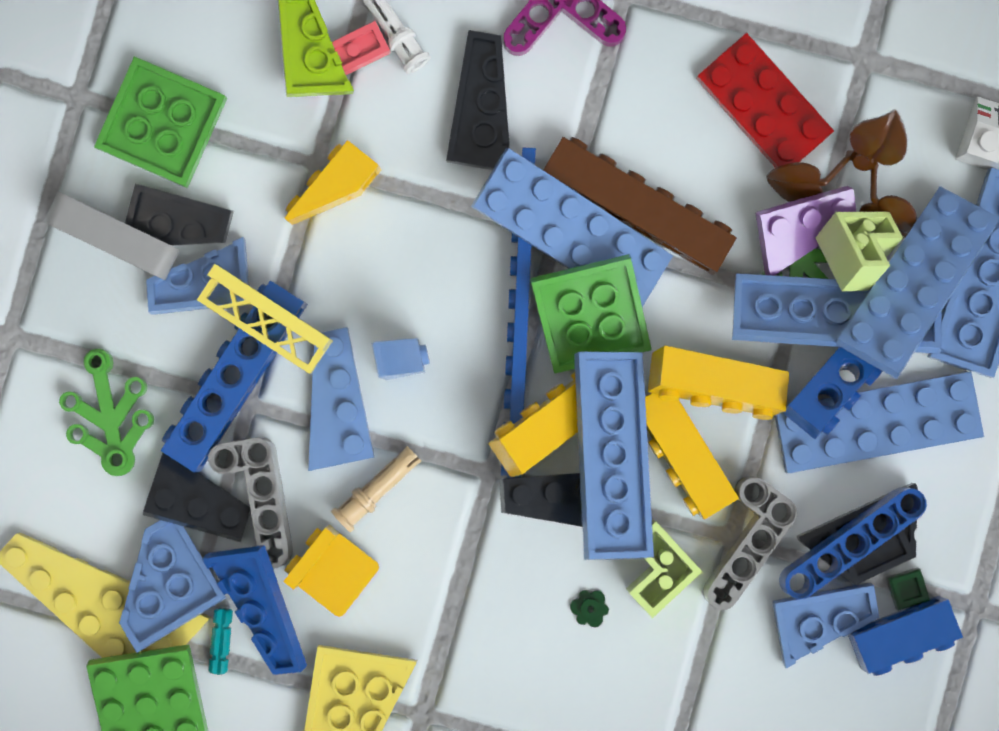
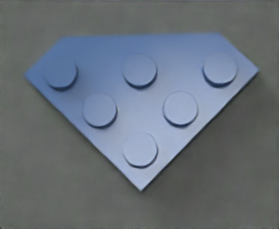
M162 520L144 530L137 563H135L128 596L119 622L137 653L226 599L211 571L204 564L202 556L185 528Z

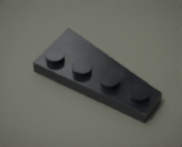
M468 30L446 162L493 170L504 150L510 148L501 35Z
M580 473L499 479L501 513L582 527Z

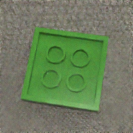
M134 56L94 148L188 188L228 98L221 93Z
M630 254L530 278L554 374L575 369L574 354L578 352H647L652 350Z
M190 644L88 661L86 667L102 731H208Z

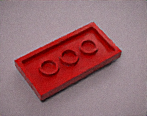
M747 32L696 77V80L775 168L789 163L800 162L834 132L832 127Z

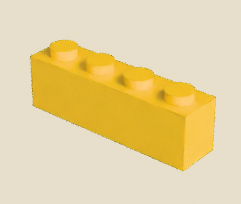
M664 345L652 352L648 392L659 394L660 399L667 401H678L681 398L691 400L690 404L696 407L715 405L722 407L721 410L726 413L738 414L745 411L753 413V418L770 420L773 419L774 415L786 411L789 372Z
M575 372L570 375L573 381L564 386L563 383H560L545 394L548 399L539 405L537 402H534L522 410L520 414L523 418L515 424L509 421L494 431L497 437L490 441L488 445L510 477L524 474L578 433Z
M652 392L645 396L647 431L652 437L648 444L658 459L664 457L670 467L665 470L666 474L675 487L681 485L687 495L683 501L692 516L698 514L700 518L705 520L738 500L739 497L679 400L667 401L660 399L659 394Z

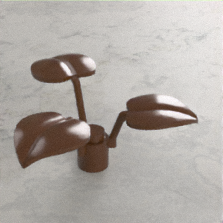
M896 109L882 116L858 123L852 129L849 138L853 150H848L845 157L825 178L820 179V171L816 166L803 162L785 164L771 170L767 174L766 178L771 187L783 199L792 202L823 193L821 186H826L849 161H852L856 169L871 171L870 199L872 203L862 205L859 212H890L903 238H906L917 221L915 209L904 198L893 195L884 196L881 199L877 197L878 163L886 166L897 164L904 158L907 151L906 130Z

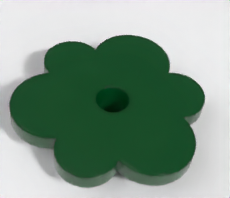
M583 590L579 593V598L574 599L570 604V609L573 614L577 615L576 620L580 625L588 623L591 627H599L603 622V616L609 612V607L604 604L605 596L598 590L591 592V594L589 591ZM593 606L592 611H588L587 608Z

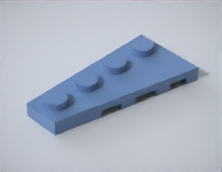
M347 327L321 332L332 339L333 342L315 367L312 375L308 471L375 457ZM314 346L313 356L318 350V347Z

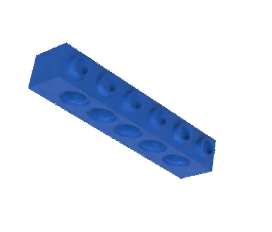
M271 280L267 286L262 284L257 290L298 318H300L308 305ZM253 306L249 314L244 312L240 316L241 321L246 324L260 322L258 308ZM277 322L267 328L268 337L271 341L277 343L286 340L288 336L287 330L281 323ZM234 326L237 332L231 342L226 340L218 350L216 357L219 360L213 370L208 368L198 382L201 388L195 398L190 396L180 410L183 416L177 426L172 424L162 438V442L165 444L160 451L194 473L201 472L208 461L211 449L219 444L277 354V352L257 340V352L252 356H247L243 351V343L248 338H252V336L237 326ZM261 326L253 327V329L263 335ZM235 365L240 371V378L236 383L229 384L225 379V371L228 367ZM214 393L219 395L222 400L221 408L215 413L211 412L207 407V399ZM194 422L200 423L204 430L203 436L198 441L193 440L189 435V427Z

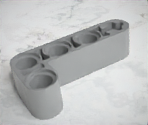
M61 192L57 193L44 220V223L163 280H166L180 251Z
M252 438L216 445L208 455L210 467L219 474L244 471L256 546L265 545L268 553V550L273 548L274 543L273 537L266 540L265 535H271L280 531L281 536L274 538L276 548L282 549L283 554L278 557V560H276L275 555H269L268 553L273 568L283 566L290 560L293 554V546L275 445L266 438ZM257 443L264 445L267 450V456L262 462L255 461L251 455V450ZM224 449L229 450L234 457V461L229 468L223 467L219 462V454ZM262 476L269 478L273 485L272 491L268 495L261 494L257 489L258 479ZM266 510H272L278 516V523L274 528H269L263 523L262 516Z
M747 476L741 478L735 486V492L739 497L738 501L755 513V515L703 587V595L706 601L718 610H727L735 605L797 517L796 506L790 499L764 480L756 477ZM750 483H756L760 490L759 496L753 501H748L744 495L745 487ZM781 502L786 507V515L782 520L775 521L771 514L772 508L775 504ZM764 530L767 535V541L762 547L755 548L752 544V536L756 531ZM739 557H744L748 563L746 571L740 575L734 574L732 570L733 562ZM725 573L731 579L737 581L735 586L723 578ZM716 587L724 588V592L727 594L725 599L720 597L716 599L717 596L713 592Z

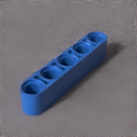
M902 487L893 490L787 566L779 576L781 589L796 599H805L920 518L927 508L925 496L920 491L912 488ZM910 494L914 504L910 511L904 512L901 508V500L905 495ZM883 514L886 518V526L882 531L877 532L873 527V520L877 515ZM851 534H856L859 538V545L854 551H848L845 546L846 538ZM828 553L832 558V564L828 570L820 571L817 565L818 559L821 555ZM801 573L804 576V585L801 589L792 591L790 579L793 575Z

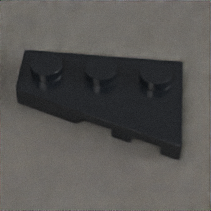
M135 184L125 224L171 246L226 243L234 211Z
M162 453L143 515L241 542L250 514V507L198 472L194 473Z

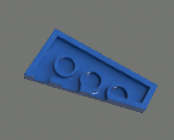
M265 545L207 553L202 558L207 569L212 567L219 578L217 585L223 595L228 593L236 605V616L241 623L244 622L252 631L253 637L251 640L272 674L302 672L307 663Z

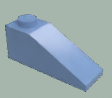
M417 338L372 343L378 376L384 380L424 373V365L430 364L426 344L420 345Z

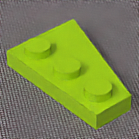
M278 0L286 97L353 94L354 89L350 80L347 79L341 59L334 49L328 35V29L315 0Z

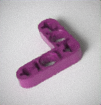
M530 0L504 32L503 43L505 49L514 56L525 55L561 12L598 42L609 47L616 46L622 42L626 33V24L621 16L601 0H554L553 4L557 8H554L548 0ZM588 1L594 6L595 12L591 17L582 18L577 14L576 6L580 2ZM542 6L546 8L549 14L548 18L541 23L533 21L529 15L533 7ZM600 12L605 14L602 17L603 23L607 26H611L613 23L618 26L616 30L618 36L611 34L609 37L605 36L606 28L599 22L596 28L592 26L597 21ZM524 20L529 28H531L524 36L526 44L523 46L519 43L513 46L511 35H520L525 29V24L520 22Z

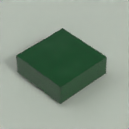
M913 568L886 577L895 609L901 610L930 601L920 568Z

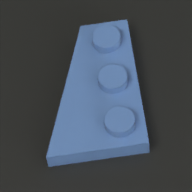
M244 237L232 241L233 244L220 250L214 249L205 253L204 257L193 262L183 263L171 268L166 280L157 276L147 279L148 312L151 315L209 309L197 301V298L211 279L207 274L214 264L222 267L249 285L246 240ZM220 283L217 284L208 298L218 306L232 303L229 289ZM236 294L237 302L244 301L243 298Z
M871 582L816 592L805 599L789 597L772 601L785 668L796 664V660L809 653L814 654L824 648V645L840 636L845 637L879 618L875 588Z

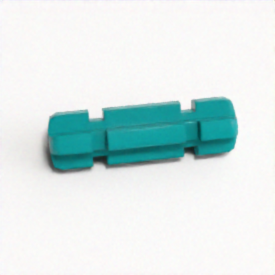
M216 608L213 612V623H215V626L212 627L210 655H212V658L209 659V673L222 675L228 671L229 659H226V656L229 655L231 627H229V624L232 623V609Z

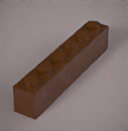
M562 137L543 171L633 230L707 273L714 275L718 272L737 239L736 236L730 234L732 229L717 220L711 223L702 217L704 213L690 204H686L684 207L673 201L675 196L661 187H657L654 190L644 184L646 179L631 170L625 173L616 168L617 162L601 153L598 157L587 151L588 145L575 137H571L570 140Z

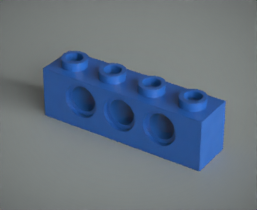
M839 347L788 405L784 415L814 439L822 432L828 436L840 422L836 415L843 407L849 411L862 396L857 392L862 385L866 383L871 386L883 371ZM839 371H850L854 375L855 381H844ZM818 395H829L834 401V406L826 407L822 405L818 400Z

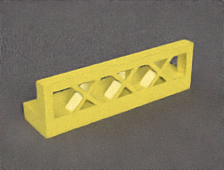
M214 264L207 274L211 279L197 298V301L307 373L312 374L333 340L222 267ZM220 283L229 289L232 303L218 306L208 298L217 284ZM236 294L243 298L244 301L237 302ZM252 304L258 308L260 322L250 324L242 322L238 306ZM233 308L235 316L224 309ZM264 313L273 319L265 320ZM277 322L284 325L287 330L288 340L277 343L271 341L268 337L266 325ZM261 326L263 335L253 329V327ZM292 331L301 337L293 339ZM308 341L318 347L309 364L297 358L294 343ZM289 344L291 353L282 348L281 346Z

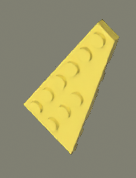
M16 533L0 551V565L100 657L105 658L136 653L119 624L129 592V580L89 565L84 560L71 557L23 533ZM202 613L140 652L187 645L211 617Z
M318 645L304 731H382L418 660Z

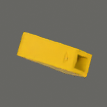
M347 140L343 146L338 144L330 152L327 158L330 162L321 172L318 169L306 183L309 188L301 197L296 195L287 205L285 211L288 213L284 218L291 225H294L361 196L381 172L380 166L350 141Z

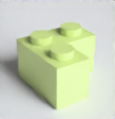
M835 212L815 237L842 292L869 291L890 267L887 256L903 239L890 212Z
M652 519L654 557L644 558L650 567L626 589L653 618L698 577L702 571L665 530Z

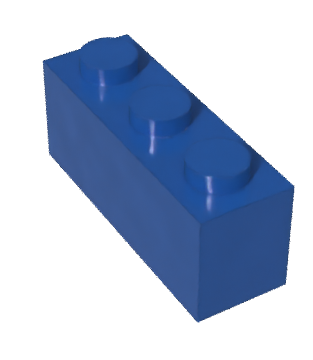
M936 596L931 598L930 601L877 619L849 634L848 637L860 668L868 674L873 673L874 676L890 672L893 669L892 665L904 661L905 664L919 661L924 657L923 653L930 650L944 651L955 646L954 641L963 638L949 599Z

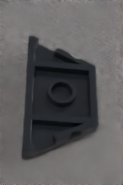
M916 483L903 486L918 490ZM907 494L901 500V508L904 512L910 511L914 501L912 496ZM886 495L801 533L796 537L799 542L811 550ZM883 514L877 515L873 520L875 531L880 532L886 526V518ZM917 520L855 563L841 575L852 584L857 585L915 558L916 540L914 532L917 528ZM851 534L846 538L845 546L848 551H854L859 545V538L856 534ZM828 553L819 557L831 566L832 558Z

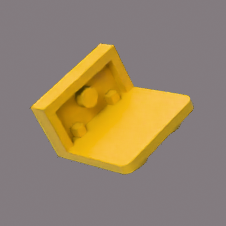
M331 525L325 527L323 531L317 527L305 542L310 548L301 558L296 554L284 569L288 576L283 582L293 590L300 587L335 616L341 617L377 573L379 564Z

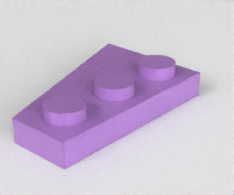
M845 186L755 212L765 275H776L818 247L819 244L815 237L835 212H856L854 189Z

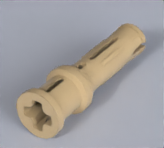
M406 446L362 489L360 487L355 488L352 491V496L338 509L333 508L331 513L351 533L354 530V525L368 512L373 513L377 507L376 503L381 497L390 491L421 460Z

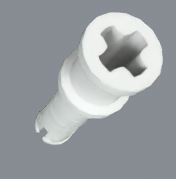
M363 0L374 19L389 38V49L395 51L404 63L406 74L413 73L423 67L430 60L431 56L428 52H423L414 39V31L409 27H404L390 4L386 0Z

